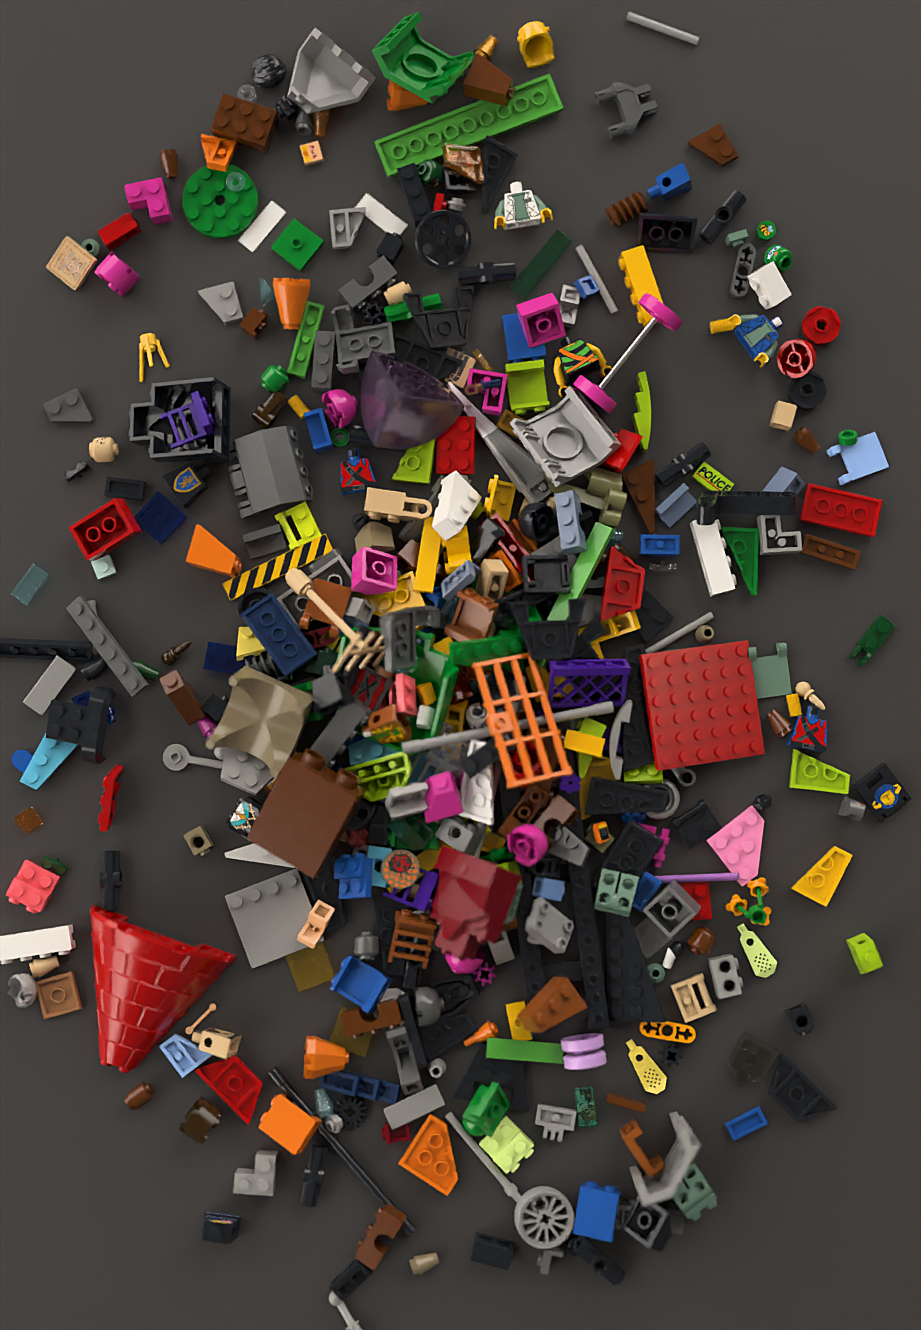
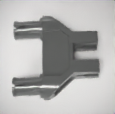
M621 82L611 83L609 88L594 92L595 99H598L596 101L597 104L610 99L616 100L623 122L607 127L611 139L625 133L632 135L642 118L656 113L658 106L655 100L642 105L639 101L650 96L651 88L649 83L634 88Z

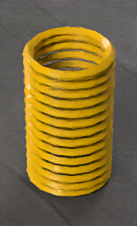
M727 318L710 322V331L714 334L733 330L730 328L733 323L732 321H727Z
M297 395L289 399L288 404L301 419L305 418L303 413L310 410Z
M798 693L786 695L790 717L802 715Z

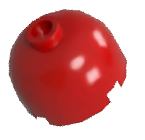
M794 339L781 345L776 358L778 367L783 374H787L791 378H799L812 371L816 365L817 356L816 350L808 341Z

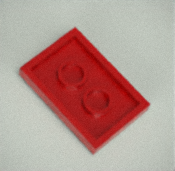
M475 416L437 417L436 474L449 475L456 470L460 475H475Z

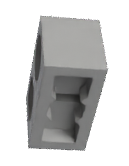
M732 954L708 958L716 997L721 999L742 994L741 988H744L741 976L738 977L736 969H739L737 958H734ZM723 961H728L729 968L726 971L720 970V964ZM728 980L733 981L732 989L725 990V982Z

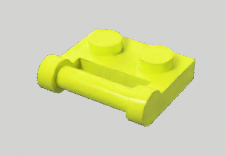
M306 502L275 515L276 521L280 522L290 543L288 545L290 550L322 536ZM290 516L292 517L302 538L298 541L296 540L286 519Z

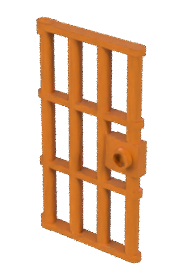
M527 652L472 664L471 666L475 670L484 700L483 706L488 713L486 721L491 736L495 737L497 743L495 746L499 750L508 780L507 787L513 788L573 774L571 766L568 765L559 736L561 733L557 729L547 697L548 691L545 690L537 661L531 660ZM528 659L538 692L527 693L518 660ZM510 662L520 696H509L500 664ZM483 667H493L502 699L492 701ZM540 698L550 732L540 734L530 699ZM522 701L532 736L522 738L513 709V702ZM504 704L506 712L496 714L494 706ZM512 732L514 740L504 742L502 734ZM552 737L562 771L552 773L542 742L543 738ZM534 741L544 775L534 777L524 745L525 742ZM507 746H517L526 776L525 780L516 781L506 749Z

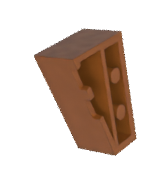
M553 977L517 1015V1018L526 1031L541 1033L588 1007L567 977Z

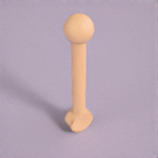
M210 1004L209 1009L192 1026L186 1028V1033L192 1034L194 1028L211 1011L216 1010V1004Z

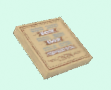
M66 236L46 268L73 290L78 291L97 262V259L69 236Z

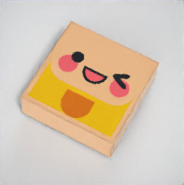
M318 141L300 146L305 166L323 161Z

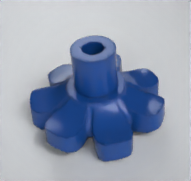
M645 812L621 815V820L625 824H628L630 819L636 823H645Z

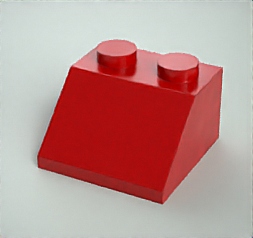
M621 429L619 433H614L622 445L601 464L618 474L622 473L643 438L639 434Z

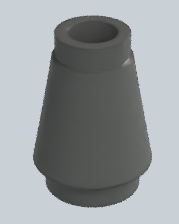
M302 107L295 123L296 131L299 134L309 135L314 129L313 113L307 114Z

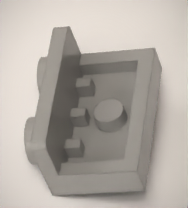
M426 782L412 783L406 787H395L389 790L385 805L392 819L427 811L428 806L424 799L428 790Z

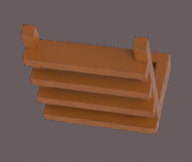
M406 909L396 910V926L388 962L392 963L393 957L422 961V968L426 969L436 929L435 919L431 918L428 913H421L419 915ZM400 934L428 939L426 945L398 940L397 937ZM395 946L425 950V956L395 951Z

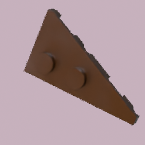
M651 459L622 474V481L649 535L655 532V461Z

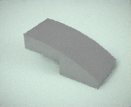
M563 285L559 307L564 327L573 328L580 294L576 287Z

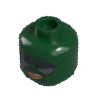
M427 159L419 165L418 173L423 184L435 188L444 181L441 164Z

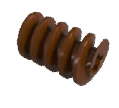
M640 191L632 193L631 197L626 196L625 201L620 199L618 204L612 203V208L610 206L605 207L610 224L614 226L616 223L619 227H621V220L626 224L628 223V216L635 220L634 213L638 216L641 210L648 213L647 203Z

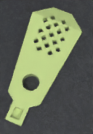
M744 923L739 925L737 928L741 933L740 942L755 975L767 978L775 972L777 961L753 931H748ZM752 938L753 944L747 945V940Z

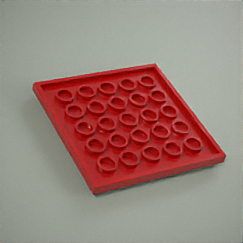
M748 640L639 655L656 771L765 754L752 663L748 655Z

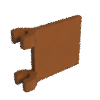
M315 578L313 591L343 620L352 592L351 588ZM308 598L299 623L300 628L308 630L310 619L332 625L329 637L337 639L340 628Z

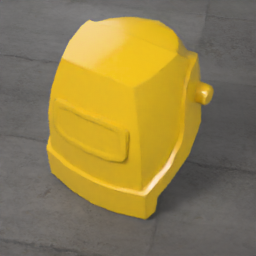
M538 21L529 22L521 27L518 33L519 37H517L522 56L528 68L539 67L554 60L553 42L548 33L550 29L545 27L544 23Z

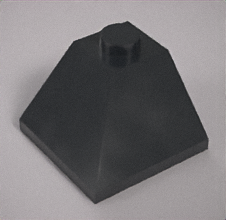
M638 1195L622 1229L647 1248L663 1252L671 1236L670 1213L655 1202L643 1206Z

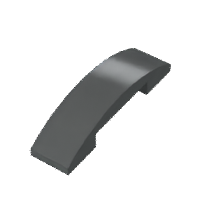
M443 475L440 476L431 489L433 494L428 500L432 506L430 517H434L435 510L439 505L438 495L442 490L441 480L445 478ZM424 505L422 510L419 512L420 514H424L427 512L428 509L426 505ZM415 519L412 523L408 521L398 535V538L406 544L411 539L419 543L422 539L425 519Z

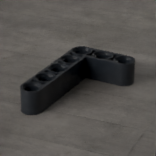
M704 491L697 502V524L702 526L712 525L715 523L718 514L794 515L797 509V494L794 492Z

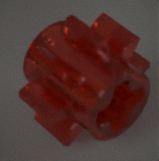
M365 827L346 832L348 837L345 840L350 847L355 845L358 849L368 842L366 836L369 833Z

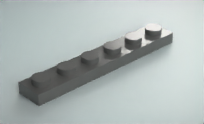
M83 596L77 597L66 609L131 697H136L149 684Z

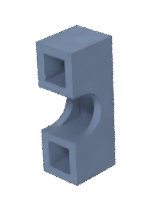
M573 490L554 494L562 550L568 555L587 551L585 533L580 527L578 515H582L579 495Z

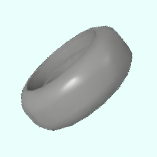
M663 778V783L642 785L648 788L662 787L668 791L670 798L665 811L645 812L648 817L658 820L666 819L674 814L680 802L679 791L674 783Z

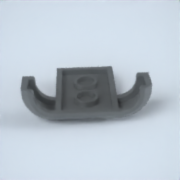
M349 304L335 307L331 311L336 332L339 362L336 365L340 372L343 374L359 372V364L396 357L391 322L355 328Z
M415 606L385 613L380 618V635L385 636V671L392 672L416 665V626H439L440 610L436 606Z

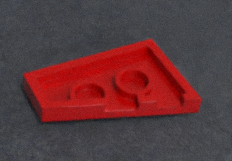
M117 764L104 777L103 787L105 788V793L102 794L100 805L103 807L102 812L98 816V823H100L99 831L107 832L112 826L117 803L113 798L117 796L120 788V783L117 782L120 773H123V765Z

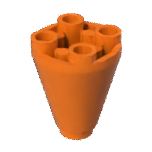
M274 278L273 289L283 329H299L311 289V279Z

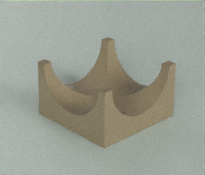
M244 666L230 678L229 684L232 685L230 700L220 723L207 740L205 747L212 750L218 747H229L248 752L265 762L271 770L269 776L277 779L288 758L295 753L313 707V695L248 666Z

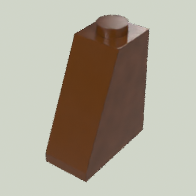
M476 53L463 83L465 96L508 106L510 99L512 100L515 95L512 79L483 56Z
M177 670L159 679L167 696L189 726L206 717L191 685Z

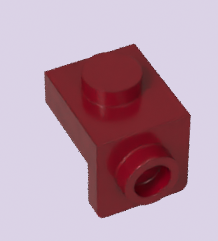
M385 1122V1128H381L382 1139L386 1140L387 1145H391V1142L411 1140L409 1123L392 1131L389 1122Z

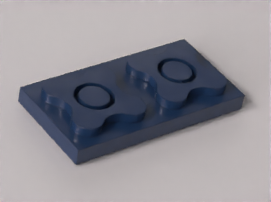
M273 593L240 614L285 677L317 656L316 651Z

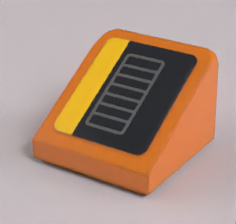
M605 821L591 825L597 844L610 840Z

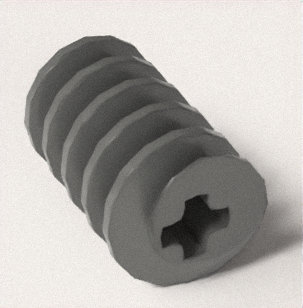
M268 653L267 659L260 655L259 662L254 657L252 658V664L245 660V666L263 674L267 673L270 677H273V671L277 675L281 673Z

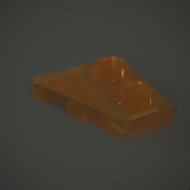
M445 144L442 147L446 166L478 184L484 182L479 147Z

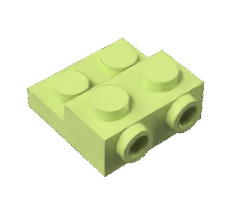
M506 1115L501 1120L493 1136H485L479 1142V1145L506 1174L509 1171L512 1173L516 1171L520 1166L519 1161L523 1157L527 1159L534 1151L532 1149L534 1146L533 1141Z

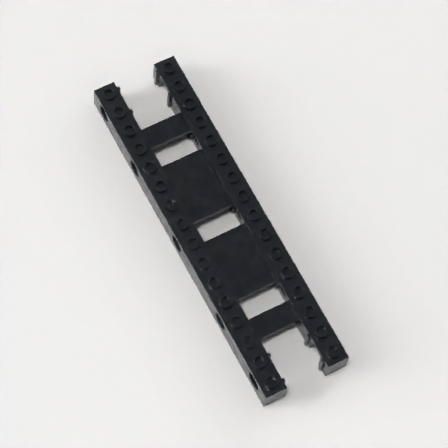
M569 720L556 723L557 728H562V734L566 735L567 729H570ZM564 749L568 765L571 766L572 771L576 774L573 751ZM560 763L559 765L555 764L554 772L562 771ZM502 767L498 783L503 821H505L521 800L520 791H526V787L508 788V780L504 775ZM557 777L555 784L551 783V787H557L559 795L581 812L578 791L568 794L566 790H561L559 787L561 777ZM548 807L539 808L528 825H534L537 816ZM580 813L569 827H565L585 844L582 815ZM512 851V857L508 858L509 862L516 860L514 851ZM547 853V854L544 856V858H545V857H557V856H555V855H553V854H551V853ZM562 859L560 865L567 864L569 867L570 883H564L565 891L561 901L543 898L573 922L574 928L568 942H578L580 960L542 965L540 946H543V944L528 942L527 938L530 934L526 930V922L528 917L531 916L534 901L540 897L532 895L531 875L527 874L524 870V865L517 861L523 887L516 908L527 1005L553 977H567L570 982L582 980L584 989L582 996L586 1000L588 1015L585 1019L590 1030L609 1027L587 859L583 867ZM552 1027L541 1033L531 1032V1036L551 1035Z

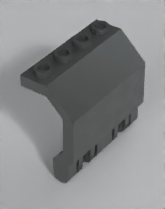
M281 426L263 429L230 442V461L236 458L239 461L238 464L228 468L229 472H233L229 475L233 490L236 491L235 497L248 495L249 499L238 504V508L241 509L239 510L241 519L259 515L263 511L283 504L314 500L313 488L309 484L307 477L308 470L303 462V451L299 447V437L294 427Z

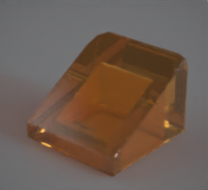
M33 807L27 808L13 818L26 834L43 823Z

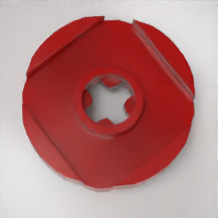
M817 306L809 310L801 323L802 332L805 338L813 345H826L838 336L841 321L833 309ZM818 321L826 324L824 326L825 330L817 328Z

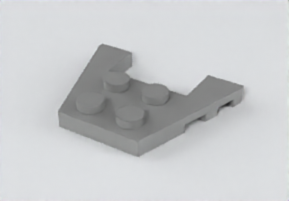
M225 747L221 781L256 796L273 780L274 777L269 776L271 773L270 768L261 759L248 752Z

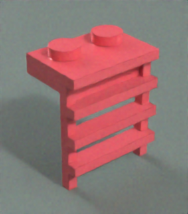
M403 673L395 674L396 681H392L388 689L389 706L396 704V686L398 713L406 717H417L415 679ZM385 697L379 707V710L386 707Z

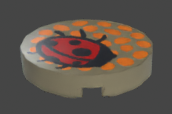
M407 850L390 852L381 864L383 880L394 888L404 889L411 886L417 880L420 873L418 859Z

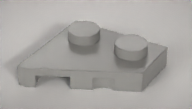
M366 207L329 210L332 248H352L366 214Z
M233 281L198 291L199 295L225 324L244 319Z

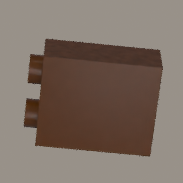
M306 749L304 753L299 751L288 758L247 839L314 878L324 870L367 790L358 786L360 778L345 769H339L338 773L324 766L327 760L323 755L314 750Z

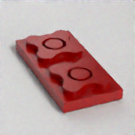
M808 483L799 521L874 538L883 500Z

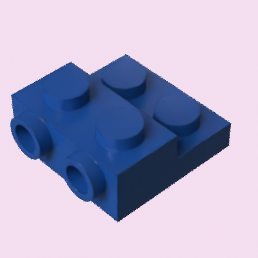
M354 853V857L352 855H341L340 859H335L334 879L340 880L339 899L371 898L373 859L365 857V854Z

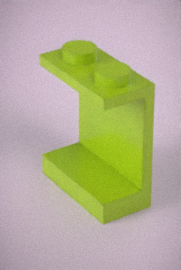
M544 359L506 364L505 371L507 374L511 412L516 415H523L527 411L532 410L535 413L546 411L549 408V401L544 376Z

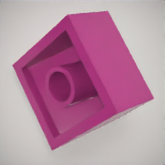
M553 293L516 305L519 320L530 348L566 336L559 303Z
M363 546L352 557L351 590L367 595L396 591L397 556Z

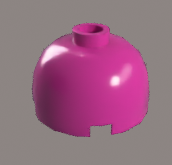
M334 389L322 395V403H326L328 408L325 410L326 415L333 426H339L338 429L352 422L356 416L357 406L356 398L353 395L351 396L345 390Z
M528 824L515 828L509 833L507 840L510 852L514 851L516 855L515 859L527 866L538 862L545 855L548 845L544 833L535 825Z
M480 947L474 961L466 958L464 962L454 958V953L451 956L445 954L448 965L457 974H469L476 971L485 958V954Z

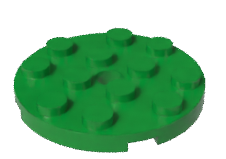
M229 164L227 171L224 172L204 166L196 171L186 183L182 204L189 223L196 231L213 239L232 238L244 232L255 219L258 211V194L253 181L242 169ZM225 197V203L217 205L215 203L216 198Z

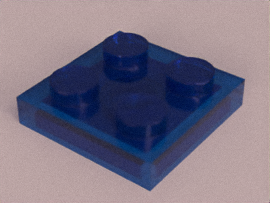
M157 491L134 518L145 531L162 545L183 523L187 516L160 491Z

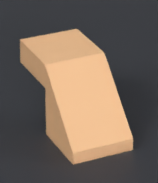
M318 900L310 911L307 923L297 936V940L314 949L324 934L335 908Z

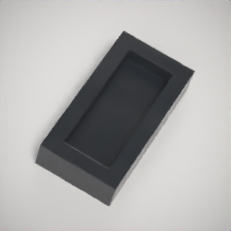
M107 477L104 495L107 497L143 501L146 482Z

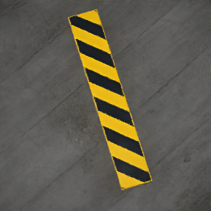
M324 534L222 584L230 601L252 588L262 587L286 575L293 568L299 569L320 559L332 551L333 548L327 535Z

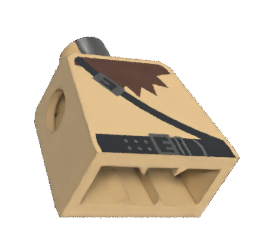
M209 1028L203 1032L195 1030L192 1035V1041L200 1043L199 1050L227 1059L237 1054L242 1035Z

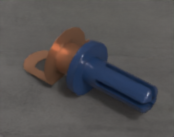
M482 379L481 383L476 384L475 382V384L466 386L465 393L473 395L482 390L486 393L485 389L500 386L501 380L496 379L483 382ZM474 387L475 391L469 393L468 388Z

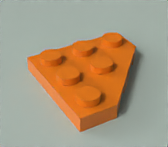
M430 1113L398 1164L446 1196L449 1195L458 1181V1175L447 1124Z

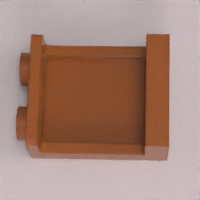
M471 588L458 591L457 596L460 599L452 623L445 627L444 634L457 641L488 638L499 604L493 602V599L477 594Z
M633 1119L620 1128L619 1132L622 1139L649 1178L652 1175L655 1177L662 1173L665 1164L661 1156L658 1154L649 1160L635 1141V1138L643 1133L636 1120Z

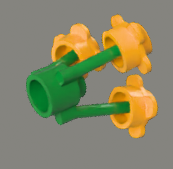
M759 878L754 881L750 880L747 883V886L751 889V895L758 899L757 905L751 906L749 911H746L747 900H742L738 894L732 896L730 903L726 905V910L732 911L735 916L744 914L746 918L751 919L753 924L767 926L770 923L769 914H771V909L769 907L763 908L764 905L762 903V896L769 892V887L765 884L766 880Z

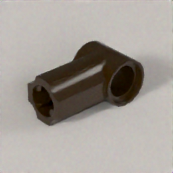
M279 391L274 392L263 405L261 404L253 412L251 418L264 429H269L289 400Z

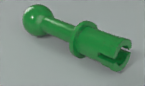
M507 845L499 849L493 848L489 851L488 855L479 857V859L498 864L503 859L511 858L513 852L507 851L509 849Z

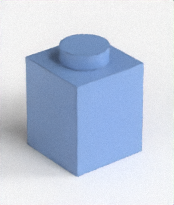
M535 876L532 895L561 901L565 891V882L553 878Z

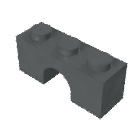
M384 255L369 266V272L374 277L373 282L369 286H360L353 278L339 289L340 296L347 305H350L353 312L361 311L367 306L366 303L372 298L373 300L377 299L382 294V290L396 284L398 273Z
M316 330L311 386L313 392L326 393L333 390V358L336 349V334L333 331Z

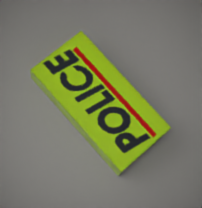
M703 462L692 476L693 479L708 490L730 491L734 483L706 462Z

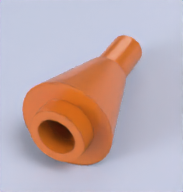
M488 1020L474 1035L464 1039L463 1042L468 1047L475 1042L486 1041L487 1038H497L498 1028L494 1022L491 1023Z

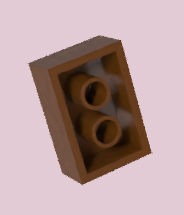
M223 93L211 130L215 137L237 141L239 145L267 154L279 117L277 110Z

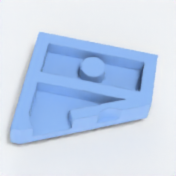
M174 1034L159 1046L182 1078L212 1055L199 1050L198 1044L178 1034Z

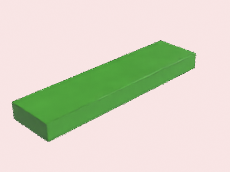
M307 301L287 375L306 379L314 351L315 332L320 329L325 305Z
M487 1038L486 1058L563 1064L564 1051H562L561 1044Z

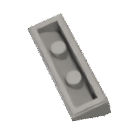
M57 655L23 703L40 715H43L50 706L51 700L55 699L76 668Z
M435 1084L383 1109L393 1131L444 1106L445 1103Z

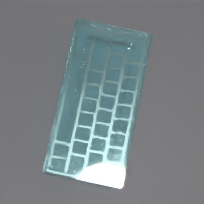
M33 563L11 592V595L25 605H28L49 577V574Z

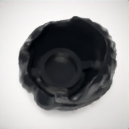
M266 54L254 62L251 75L253 81L258 86L272 88L285 79L286 65L276 55Z

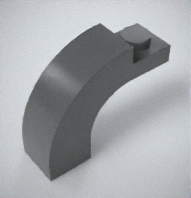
M395 1028L386 1032L395 1057L404 1094L408 1095L424 1090L420 1070L417 1068L406 1028Z

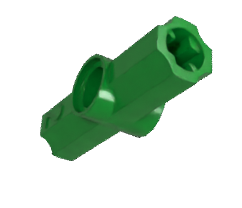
M439 293L422 297L424 311L443 309ZM404 301L403 303L384 307L387 322L414 321Z

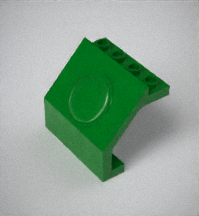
M420 12L405 16L372 49V52L385 78L433 104L440 96L445 95L448 92L447 89L456 83L455 80L463 75V71L471 66L470 63L474 60L475 55L473 51L458 56H450L424 41L416 28V25L423 19Z

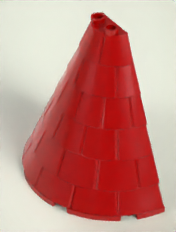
M91 905L90 918L94 953L93 964L99 1027L100 1063L105 1066L119 1067L118 1070L129 1073L130 1069H136L151 1053L152 1049L187 1014V1011L221 977V974L236 961L237 955L203 943L196 947L127 923L129 919L127 916Z

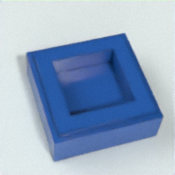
M592 275L574 282L582 299L593 296L600 291Z

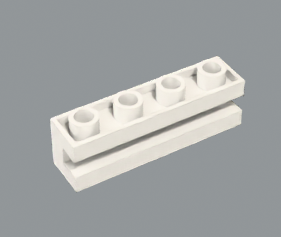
M716 519L714 524L708 526L698 525L697 520L692 521L690 527L710 597L733 591L737 582L735 575L730 572L731 560L724 551L726 543L724 538L720 537L719 530H721L719 520Z
M73 925L0 936L1 964L12 963L15 958H20V961L31 960L34 955H39L40 958L50 957L53 952H58L59 955L71 953L70 950L76 948L75 940H72Z

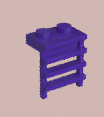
M198 391L191 393L192 403L160 415L161 420L169 418L177 440L176 443L170 445L171 449L182 448L185 444H193L198 439L203 440L206 436L211 434L213 436L215 434L212 425L215 424L212 414L207 411L209 405L205 396L201 397ZM189 409L199 433L194 436L190 432L184 415V411ZM178 413L188 437L184 440H181L173 415Z
M420 868V873L424 874L413 903L407 901L412 885L406 888L402 898L396 896L399 888H394L392 894L384 892L383 896L426 913L432 907L434 899L432 897L439 886V874Z

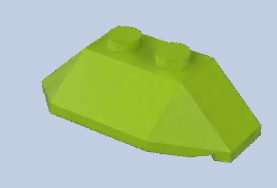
M403 752L344 768L360 778L358 786L367 790L363 797L370 802L386 799L389 790L395 787H406L412 771L409 754L404 755Z

